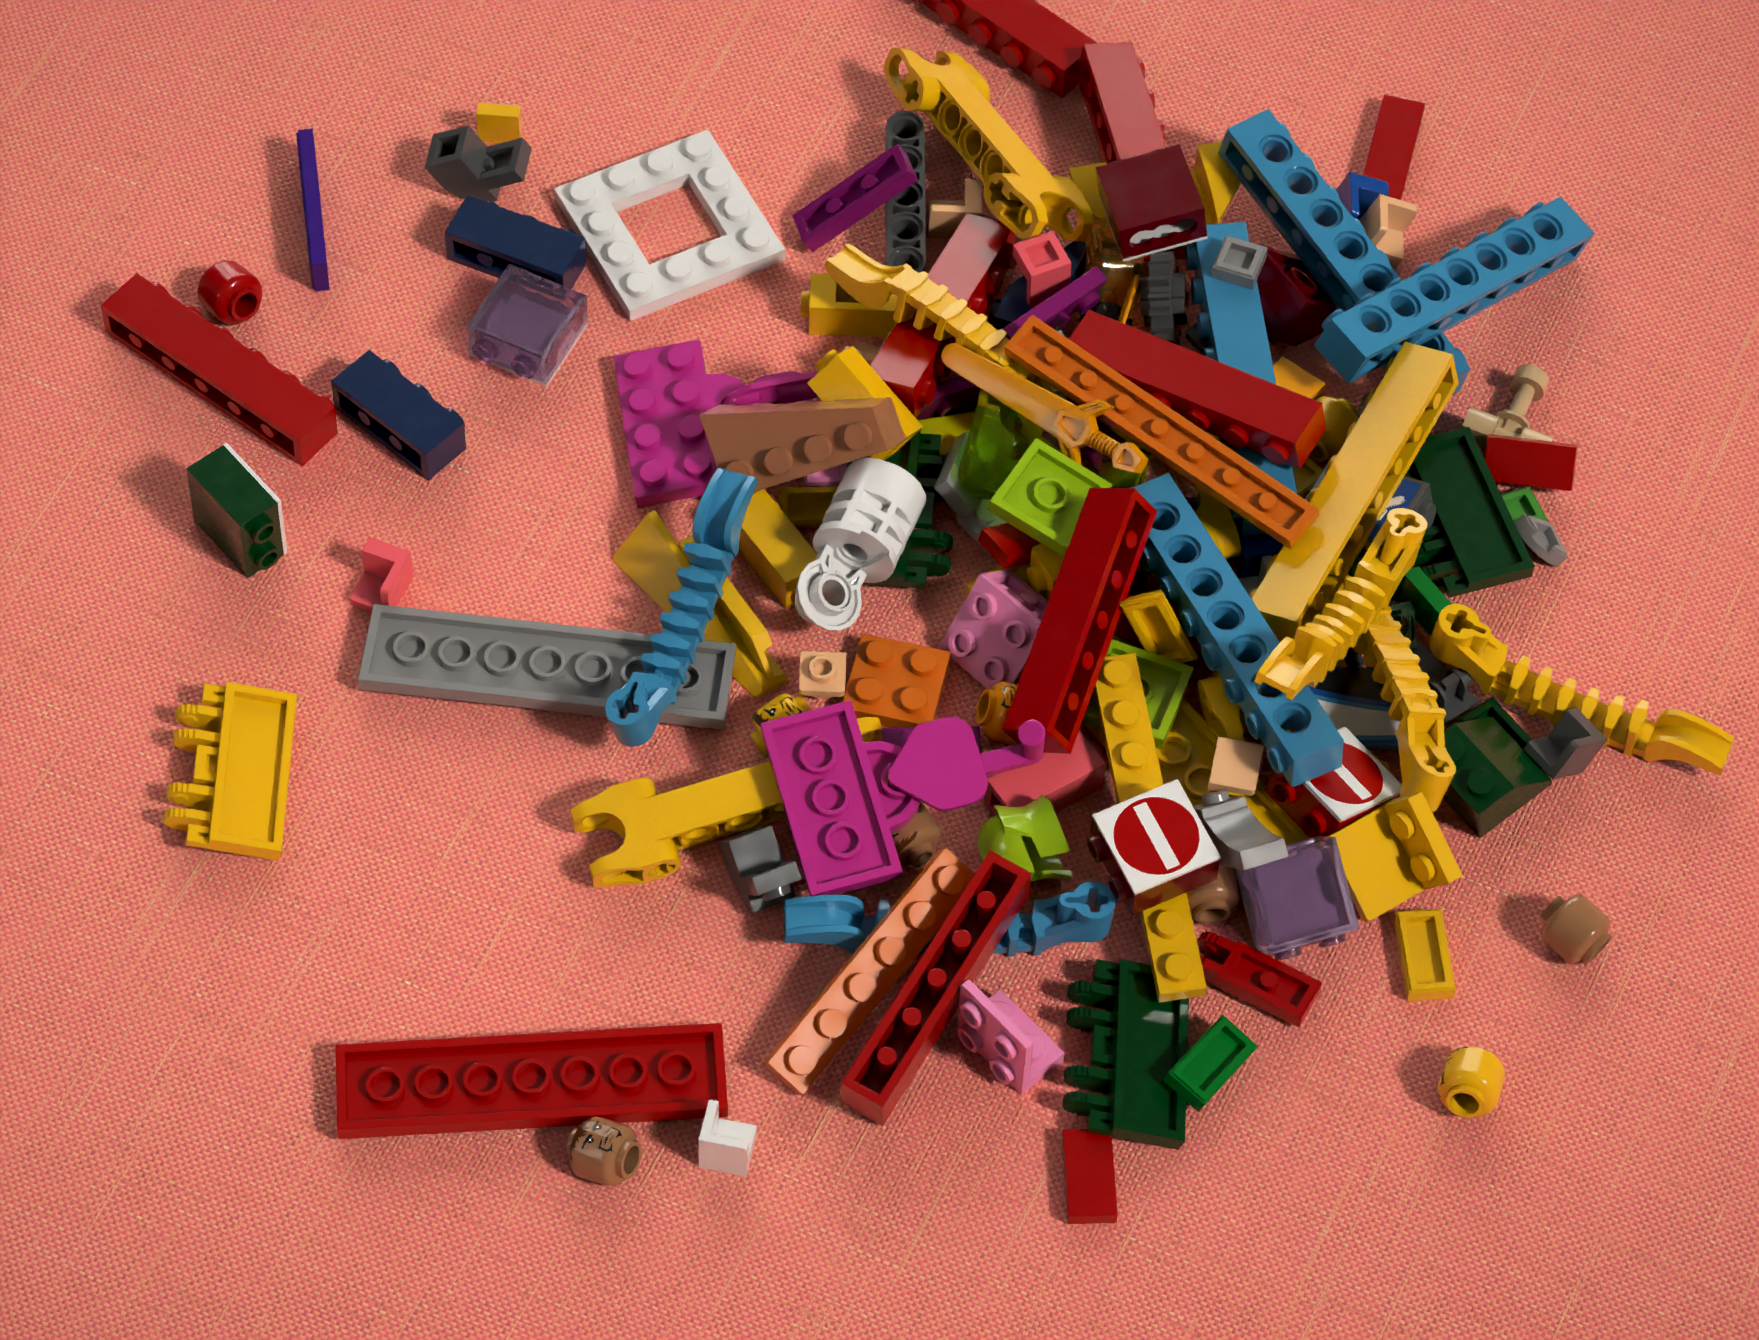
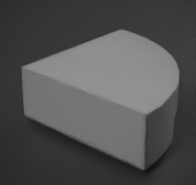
M1525 514L1514 522L1524 542L1544 561L1558 567L1568 558L1567 552L1551 522Z

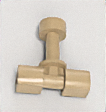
M1525 364L1519 366L1510 383V388L1515 396L1509 410H1502L1495 416L1470 406L1461 428L1470 427L1478 446L1485 449L1489 434L1552 442L1553 437L1529 429L1530 424L1525 417L1531 401H1538L1543 397L1549 384L1548 375L1541 368L1534 365Z

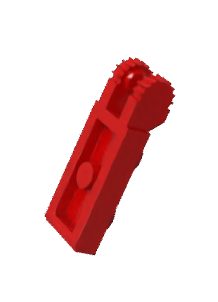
M1211 931L1202 932L1197 940L1199 949L1203 953L1211 955L1212 958L1218 961H1225L1221 965L1200 955L1207 984L1215 983L1214 986L1300 1027L1321 992L1322 983L1319 980L1240 941L1235 943Z

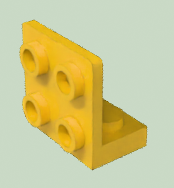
M1422 791L1392 799L1324 838L1326 848L1364 922L1377 918L1423 890L1450 884L1463 876Z

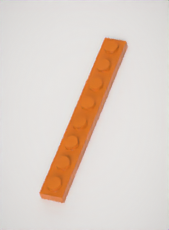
M1034 315L1028 318L1004 346L1005 355L1078 405L1099 399L1114 406L1115 408L1097 416V418L1290 550L1319 517L1317 507Z

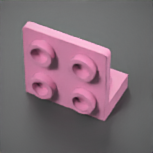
M1010 569L980 574L940 642L939 647L941 650L950 651L951 658L987 689H991L998 682H1008L1017 685L1048 601Z
M970 980L960 985L957 1022L958 1037L969 1051L973 1053L977 1051L989 1063L991 1071L1001 1083L1005 1085L1010 1083L1022 1095L1064 1062L1065 1052L1001 989L988 998Z

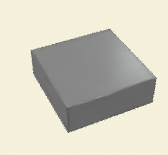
M1226 235L1212 266L1211 277L1253 290L1266 260L1268 247Z

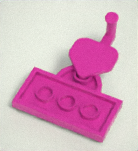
M700 339L615 355L616 376L637 508L703 496L712 476L717 470V465L703 428L700 414L718 405L735 404V406L752 405L754 403L784 404L797 401H813V398H818V395L807 383L818 371L803 374L794 371L761 376L754 383L745 385L738 378L725 374H706Z
M851 700L760 723V730L809 896L837 895L901 878L903 870L891 833L906 826L918 813L921 802L941 812L970 806L979 802L984 797L987 791L988 776L1038 763L1043 757L1046 733L1043 724L1036 720H1028L1018 730V739L1021 743L980 754L972 728L967 722L957 717H944L917 725L903 748L884 741L864 742Z

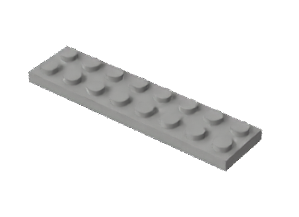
M373 604L358 676L359 690L607 717L605 704L609 696L614 691L623 688L633 672H644L640 659L643 653H653V647L650 642L652 634ZM704 640L699 642L694 653L696 656L694 664H689L685 673L687 677L685 684H680L676 693V704H670L663 710L658 723L724 730L735 664L736 644Z

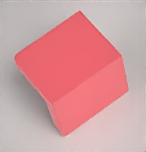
M1054 231L1013 244V257L1027 280L1026 301L1030 308L1036 307L1070 284L1072 263Z
M369 537L362 549L364 572L350 595V603L353 606L372 612L373 604L397 606L413 578L411 551Z

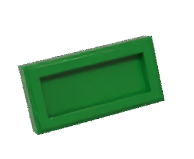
M1222 1014L1166 1074L1163 1081L1199 1112L1252 1055L1258 1046Z

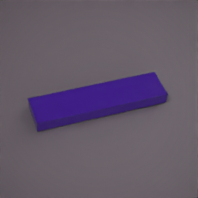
M313 129L298 130L296 138L312 289L315 292L330 290L314 134Z

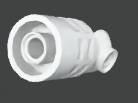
M876 458L858 459L847 467L832 498V502L823 517V521L813 538V547L817 557L815 561L808 563L798 578L794 599L795 607L798 614L805 621L824 630L841 631L852 626L860 614L862 605L860 589L863 582L877 583L886 581L893 574L899 557L904 551L906 542L912 534L926 504V493L921 483L912 474L896 464Z

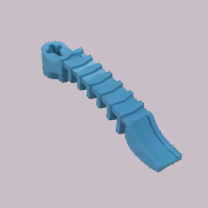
M717 468L700 500L692 529L695 543H686L683 549L690 562L689 568L678 569L676 575L682 586L679 591L670 592L668 599L672 605L671 612L662 613L659 620L663 627L662 632L651 635L650 642L653 647V653L642 654L640 660L644 672H633L623 688L614 691L605 704V713L616 739L625 746L636 747L646 743L652 737L663 710L670 704H676V693L680 684H685L687 679L685 673L689 664H694L696 659L694 653L699 642L704 641L706 625L709 620L713 619L715 614L713 609L716 601L723 595L722 587L726 577L731 575V563L739 551V540L744 516L758 483L756 477Z
M1091 881L1079 885L1074 891L1045 900H1034L1032 913L1019 914L1018 912L993 953H1006L1007 956H1015L1018 952H1032L1033 955H1041L1042 951L1064 942L1100 941L1110 932L1116 899L1107 885ZM815 895L786 899L783 904L784 943L830 944L843 948L853 954L891 909L888 899H880L873 916L864 915L863 902L857 897L850 895ZM935 935L931 938V940L926 944V946L918 955H923L925 953L926 949L932 942Z

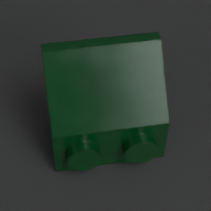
M1493 717L1454 723L1444 731L1445 748L1456 766V772L1443 799L1479 838L1483 837L1552 784V780Z

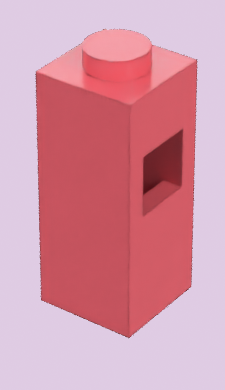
M1079 730L1071 754L1043 752L1042 759L1036 764L995 774L988 778L985 805L995 816L993 805L1023 807L1043 794L1050 800L1055 813L1103 788L1105 767L1107 766L1106 757L1099 745L1095 742L1090 743L1081 730Z

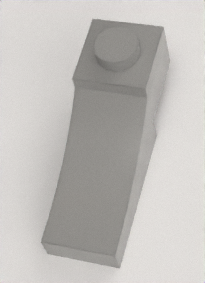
M1223 789L1201 795L1202 803L1193 806L1221 856V866L1247 870L1289 857L1284 838L1274 835L1257 820L1248 808L1245 797L1229 795L1228 790Z

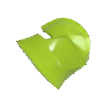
M1040 795L1033 802L1023 807L993 805L996 815L982 826L978 836L981 863L991 850L1031 872V882L1041 879L1072 880V871L1064 869L1057 855L1070 852L1069 846L1055 810L1045 795Z

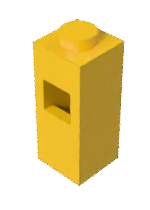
M811 273L810 291L801 290L800 317H809V335L887 337L888 333L892 332L897 324L893 320L898 296L891 294L889 301L880 308H868L849 295L830 274Z
M854 346L839 354L833 349L814 365L818 373L807 384L823 402L843 399L892 398L906 440L887 451L871 455V458L886 460L923 428L921 423Z
M765 489L759 490L752 495L741 528L739 551L786 609L795 604L794 599L799 575L808 563L815 561L817 553Z

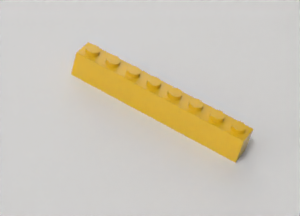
M1404 342L1396 357H1392L1388 361L1382 381L1376 390L1373 389L1369 393L1363 413L1358 421L1353 422L1348 428L1345 443L1339 453L1330 458L1326 475L1318 488H1313L1308 496L1307 501L1318 508L1319 517L1291 550L1283 545L1279 554L1272 556L1267 566L1266 575L1258 589H1253L1249 594L1279 642L1285 637L1293 639L1299 626H1304L1307 622L1312 623L1317 614H1322L1324 606L1327 603H1331L1370 533L1459 384L1453 354Z

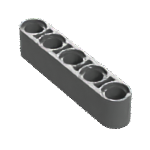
M901 111L891 115L887 120L885 152L898 143L907 153L918 181L885 203V265L900 266L907 263L912 266L913 270L919 273L921 271L925 272L926 268L925 126L919 115L913 112Z

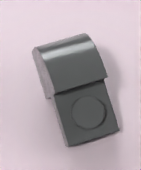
M468 125L433 134L425 169L444 189L458 197L465 199L469 195L483 201H497L500 187L524 181L532 148L523 137L486 146Z
M759 826L718 842L731 880L749 911L755 913L784 902L786 899L797 897L792 883L801 880V875L796 861H784L772 826Z

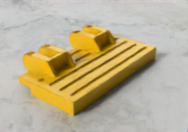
M226 682L225 686L204 683L201 704L203 705L187 703L176 708L175 717L178 723L186 725V727L191 726L198 729L192 730L184 727V729L179 728V730H175L173 745L179 748V750H188L195 753L192 783L173 782V784H169L166 799H169V802H172V804L208 810L170 807V809H166V812H164V824H166V827L187 832L186 846L275 861L279 860L283 844L297 694Z

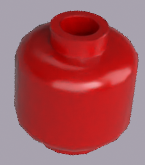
M222 260L213 264L204 272L199 281L197 294L203 308L218 320L228 325H237L247 321L257 313L263 297V290L257 277L242 265L232 260Z

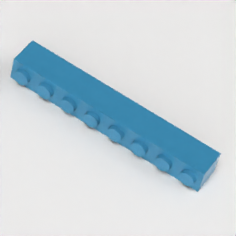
M1246 222L1206 225L1208 239L1187 244L1184 249L1186 269L1194 270L1195 278L1191 279L1193 305L1200 304L1201 313L1197 314L1198 336L1200 340L1206 339L1208 348H1204L1203 355L1276 384L1257 281L1252 290L1211 277L1212 266L1226 235L1249 242ZM1217 436V440L1297 494L1292 466L1285 463L1282 465L1275 464L1263 454L1246 447L1236 448L1230 445L1224 438ZM1230 509L1233 519L1239 518L1242 536L1267 534Z

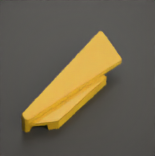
M654 510L644 517L614 554L613 561L665 612H671L672 605L668 599L670 592L679 591L682 586L676 575L678 569L689 568L690 562L683 549L686 543H695L693 535L679 541L678 545ZM726 577L722 587L723 595L717 599L713 609L714 617L708 621L704 630V640L735 643L736 655L733 678L753 697H761L787 683V677L766 650L772 645L767 629Z

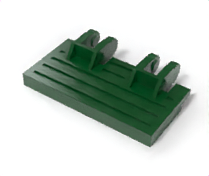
M1470 427L1428 436L1405 474L1407 477L1429 483L1432 501L1436 505L1435 519L1431 527L1425 531L1422 540L1424 543L1420 546L1413 568L1446 561L1431 567L1422 568V571L1436 587L1443 586L1448 598L1532 577L1535 566Z
M920 430L894 455L884 460L905 469L921 483L926 493V504L914 528L923 529H913L893 574L886 581L877 583L863 582V584L926 588L927 576L943 577V575L950 573V559L947 556H943V554H939L952 550L953 535L945 531L930 530L932 529L934 503L946 502L934 489L947 458L937 456L940 455V434H923Z
M1096 959L1093 964V981L1113 986L1095 982L1089 983L1082 980L1075 981L1068 985L1067 997L1072 1002L1106 1009V1011L1093 1008L1087 1009L1081 1006L1074 1007L1073 1009L1070 1008L1066 1014V1023L1071 1028L1091 1032L1089 1065L1109 1068L1110 1070L1078 1064L1067 1066L1064 1071L1065 1084L1103 1093V1095L1071 1091L1063 1095L1062 1107L1072 1114L1076 1113L1077 1115L1086 1116L1087 1132L1179 1150L1185 1142L1186 1101L1167 1085L1163 1078L1188 1052L1189 998L1158 1003L1151 965L1119 959L1117 963Z

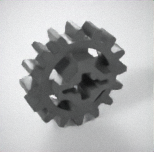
M1173 251L1150 254V262L1148 263L1149 274L1141 275L1140 277L1141 316L1144 318L1145 327L1151 326V333L1154 336L1179 345L1182 334L1181 325L1189 324L1190 321L1189 283L1186 281L1185 272L1179 273L1176 256H1174Z

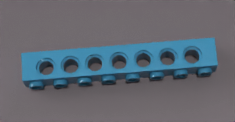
M1269 109L1227 128L1218 152L1338 309H1342L1344 312L1351 309L1361 297L1368 293H1371L1373 296L1381 293L1392 280L1399 277L1391 267L1386 254L1377 249L1366 235L1362 223L1357 218L1352 217L1340 201L1337 191L1324 181L1315 169L1312 159L1300 150L1292 140L1287 127L1278 121ZM1441 333L1420 346L1453 354L1459 382L1453 393L1455 394L1460 391L1471 368L1468 366L1464 354L1459 349L1454 348L1444 333Z
M1561 196L1545 205L1542 202H1538L1523 217L1519 219L1515 217L1508 218L1495 232L1491 234L1487 232L1480 233L1467 247L1461 250L1458 247L1452 248L1443 255L1439 262L1433 265L1426 262L1418 267L1409 278L1402 280L1398 277L1392 280L1381 293L1375 296L1371 293L1364 295L1351 309L1345 312L1342 309L1334 311L1323 321L1321 327L1324 331L1314 347L1339 375L1350 384L1387 364L1392 357H1396L1404 342L1421 345L1577 260L1595 233Z
M1167 473L1132 487L1157 510L1140 562L1145 570H1152L1158 579L1159 589L1163 591L1169 604L1173 603L1179 611L1180 622L1185 633L1189 637L1195 636L1199 642L1202 657L1207 667L1211 671L1217 670L1223 680V688L1228 700L1233 705L1238 704L1245 714L1246 726L1254 739L1260 738L1267 748V757L1273 770L1277 774L1283 773L1293 788L1342 767L1344 740L1308 685L1293 700L1285 697L1286 693L1264 682L1261 685L1254 682L1257 672L1280 642L1171 475Z

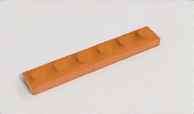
M947 847L939 849L762 1064L796 1095H803L940 929L975 873Z

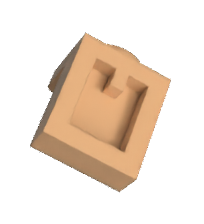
M800 651L799 694L819 699L843 697L845 695L846 653Z

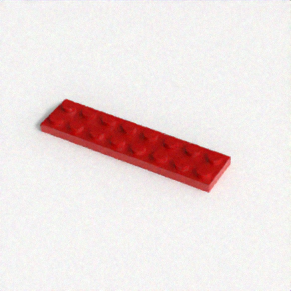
M722 1023L335 1045L338 1139L580 1126L590 1117H602L618 1123L702 1119L705 1116L709 1100L719 1101V1117H728Z

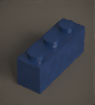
M467 195L445 231L446 258L448 260L562 302L566 300L586 266V242L584 237L577 235L571 230L560 229L538 221L533 216L521 215L502 208L492 201H483Z
M368 350L331 380L335 408L428 481L466 450L465 423L461 416L452 408H444L432 398L429 391L419 383L413 384L401 374L393 362L388 359L382 360L371 350Z

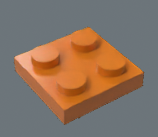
M862 634L843 702L851 700L856 718L878 717L883 727H916L921 723L933 721L936 717L950 665L951 652Z

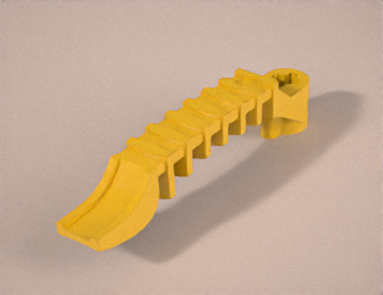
M850 243L845 245V248L833 258L829 257L826 259L825 270L849 295L862 305L873 309L880 308L889 301L891 294H895L898 296L893 315L894 321L898 323L912 319L917 312L913 327L916 329L927 328L935 322L937 327L933 337L938 341L954 336L956 344H960L1052 392L1048 383L1005 355L1004 346L1009 341L1006 337L1007 332L1003 329L997 330L986 321L987 316L982 313L979 315L967 307L968 302L964 299L958 300L947 292L948 287L943 284L938 286L928 279V273L924 271L918 273L907 263L900 266L880 264ZM1018 414L1023 423L1020 431L1028 438L1029 446L1037 438L1062 453L1061 450L1041 436L1044 431L1043 429Z
M1406 508L1390 510L1364 557L1358 563L1354 577L1349 576L1346 579L1343 590L1338 589L1333 602L1327 603L1322 614H1317L1312 623L1307 622L1304 626H1299L1293 639L1285 637L1277 645L1257 672L1254 682L1259 685L1264 682L1286 693L1285 697L1293 700L1306 685L1315 688L1318 682L1322 683L1327 672H1332L1335 669L1337 661L1339 659L1343 660L1346 657L1349 647L1353 648L1357 644L1359 636L1361 634L1365 635L1371 621L1375 622L1378 619L1381 609H1386L1389 606L1390 600L1402 578L1415 564L1427 529L1425 518L1419 513Z
M1348 574L1340 585V590H1343L1346 579L1349 577ZM1388 606L1386 609H1381L1379 617L1375 622L1371 621L1365 635L1361 634L1353 650L1363 654V662L1374 668L1371 675L1373 680L1384 684L1380 693L1381 698L1392 703L1388 714L1390 718L1400 721L1395 732L1398 740L1402 785L1399 790L1400 797L1422 791L1431 811L1434 812L1438 809L1456 772V766L1445 748L1444 718L1447 713L1443 708H1439L1436 702L1438 694L1435 690H1431L1427 683L1430 677L1427 673L1422 672L1419 667V656L1412 653L1409 647L1411 641L1409 638L1403 637L1400 631L1402 625L1399 621L1393 620L1391 616L1392 609Z
M1451 604L1444 607L1438 616L1429 640L1431 652L1439 660L1467 671L1482 688L1481 693L1488 695L1490 692L1503 698V703L1509 706L1513 703L1527 709L1526 714L1534 716L1537 714L1551 720V725L1553 726L1559 722L1567 710L1578 708L1608 739L1603 747L1611 745L1623 750V755L1631 757L1632 754H1635L1649 762L1657 760L1682 761L1721 776L1734 742V737L1721 728L1678 709H1667L1660 712L1656 723L1646 720L1649 702L1643 699L1639 701L1632 714L1623 711L1624 697L1617 695L1611 704L1607 705L1598 701L1599 689L1592 687L1585 696L1575 691V679L1569 677L1563 686L1551 681L1553 669L1545 666L1539 675L1529 671V657L1523 655L1517 664L1506 660L1508 645L1500 642L1491 634V629L1486 624L1480 622L1477 613L1473 609L1462 604Z

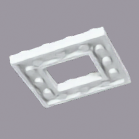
M708 129L554 188L556 203L574 232L585 238L587 253L629 321L785 261L784 246ZM689 185L721 234V237L649 264L617 212Z

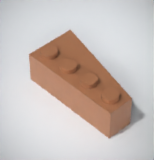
M891 397L843 399L830 402L754 403L752 405L738 406L727 404L718 405L699 415L717 468L756 477L758 483L754 492L887 451L906 440Z

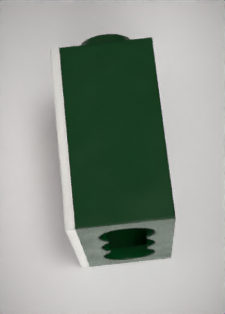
M228 443L186 468L194 521L247 578L260 570L270 568L280 557L288 553L281 500Z

